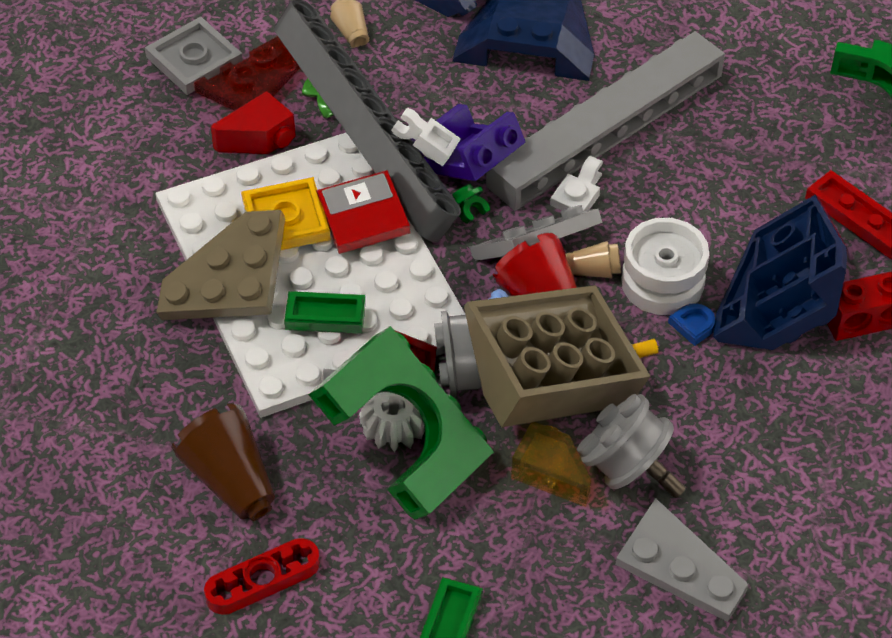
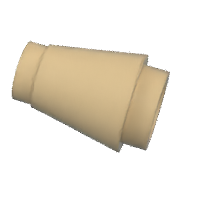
M336 0L331 6V20L352 48L366 45L370 38L362 4L356 0Z
M606 241L573 251L572 253H566L573 275L612 278V274L621 273L618 243L609 244Z

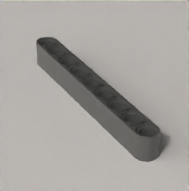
M291 0L274 26L275 33L373 171L379 173L388 170L406 217L415 230L425 239L439 242L460 215L461 209L419 150L413 146L414 143L411 139H401L393 134L391 130L397 120L316 9L304 0Z

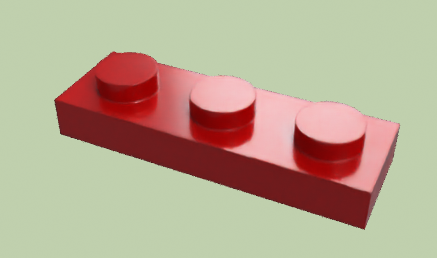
M832 170L807 188L805 199L816 195L829 216L892 259V212Z

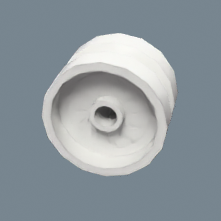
M654 218L640 223L630 232L624 250V264L621 277L622 289L629 301L642 311L655 315H672L685 305L696 304L700 300L705 286V272L709 261L707 240L700 230L688 222L675 218Z

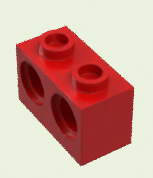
M892 271L843 283L837 316L827 323L835 341L892 329Z

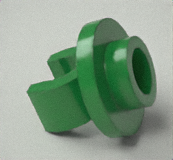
M470 183L452 194L461 209L459 216L467 224L474 220V216L470 212V206L476 207L482 215L490 211L488 202L484 198L479 197L484 192L481 186L473 188Z

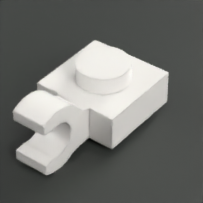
M406 108L400 118L407 122L409 126L404 125L398 120L391 131L401 139H415L416 141L413 146L420 150L424 156L434 160L443 167L461 138L434 119L430 118L427 123L420 118L417 112Z
M589 156L585 160L578 178L567 174L551 196L550 205L560 210L582 205L583 211L590 210L600 196V187L595 184L602 176V173L598 172V170L602 166L603 161Z

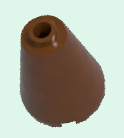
M231 403L227 404L230 411L220 414L214 408L194 419L178 434L181 439L180 444L172 443L171 448L176 457L240 519L250 518L251 521H255L271 511V503L275 499V495L247 415L241 405Z

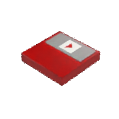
M388 170L317 190L339 254L411 233L410 224Z

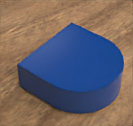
M688 304L670 315L668 323L695 346L712 334L715 326V315L711 309L702 304Z

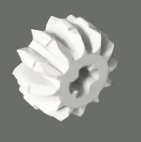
M377 393L361 408L359 413L360 424H362L366 440L375 439L378 449L383 447L386 442L390 443L394 453L398 448L399 442H402L411 449L414 443L413 438L422 439L425 432L422 417L415 406L404 397L394 393Z

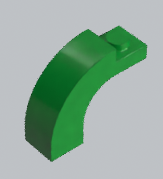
M874 39L872 48L837 42L830 74L871 82L884 89L892 98V44Z

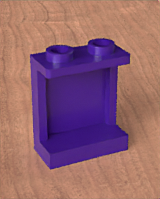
M457 104L436 120L461 138L443 167L434 160L424 156L420 150L419 152L437 175L476 181L521 147L526 141L513 112L504 113L490 125L475 124L468 106Z

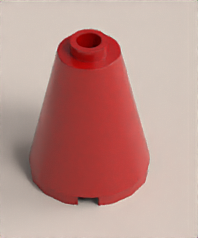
M553 233L537 235L540 242L531 246L524 241L514 247L496 264L495 269L498 274H493L496 283L510 296L578 288L562 243L558 236Z

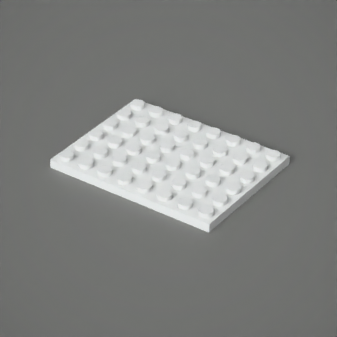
M343 133L156 192V199L186 261L245 212L241 191L314 177L317 190L372 175L375 172L349 135ZM409 220L410 234L341 254L337 251L331 232V240L281 250L272 313L270 315L213 318L260 418L312 400L308 394L322 382L323 369L336 370L373 336L389 326L398 332L437 347L434 324L442 323L441 311H447L449 316L465 315L422 237ZM288 291L365 295L366 307L363 334L285 330L284 319ZM445 347L437 348L436 356L445 353Z

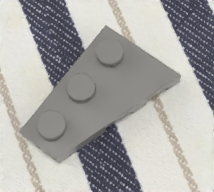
M582 205L560 211L562 216L560 218L554 219L553 215L532 221V227L525 229V226L508 229L503 231L504 236L470 246L471 255L476 261L502 257L524 241L529 246L540 242L537 235L543 233H553L558 238L565 237L602 223L599 209L583 211Z
M656 498L616 558L615 565L727 622L730 620L748 588V583Z

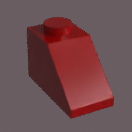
M266 91L211 125L213 149L222 153L269 154L277 148H284L296 137L294 114Z

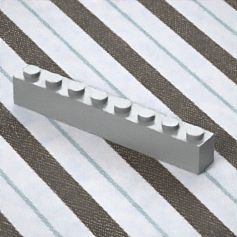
M696 31L683 39L677 40L662 53L653 55L640 67L633 71H628L618 81L608 87H603L596 95L582 104H576L560 118L548 122L544 128L530 137H525L526 143L486 173V187L510 208L517 211L564 180L567 174L572 175L581 169L589 156L595 158L601 156L722 76L725 53Z

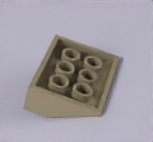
M596 285L470 301L464 306L483 395L501 428L601 411L612 403L617 407L631 395H638L650 378V374Z

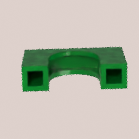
M389 326L373 336L308 395L334 426L349 419L372 397L381 392L400 395L415 406L425 426V445L418 460L387 490L404 511L416 520L429 515L494 451L487 444L485 434L478 427L473 426L461 412L462 409L458 401L451 395L446 394L436 382L434 372L427 365L421 363L413 354L407 339Z

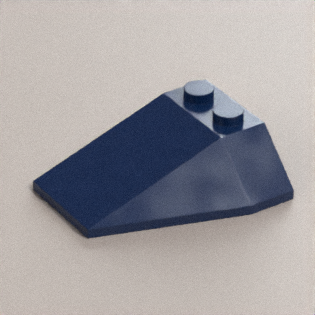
M487 0L459 35L453 56V62L486 67L491 49L556 58L555 76L589 81L594 51L581 0Z
M816 195L754 230L716 313L713 337L717 342L774 350L785 343L789 344L796 341L802 334L817 326L826 325L833 317L837 316L846 274L847 246Z

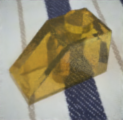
M531 422L512 457L511 478L586 507L590 498L591 479L570 435L561 432L556 427Z

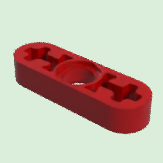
M293 539L210 577L204 586L206 604L214 613L226 615L312 577L319 569V550L315 543L308 539ZM300 553L303 558L307 557L308 563L301 565L298 560L294 561L293 556ZM280 560L282 561V566L286 567V574L284 575L281 574V567L278 563ZM258 570H269L275 575L271 582L264 585L256 584L251 580V576ZM244 578L246 592H243L242 585L239 586L238 579ZM224 587L227 592H231V597L224 600L221 595H217V590Z

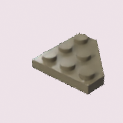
M281 210L244 212L162 280L157 314L161 320L270 315L272 313L285 224L283 212Z

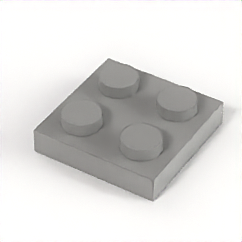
M201 16L145 47L146 58L186 95L243 63L242 53Z

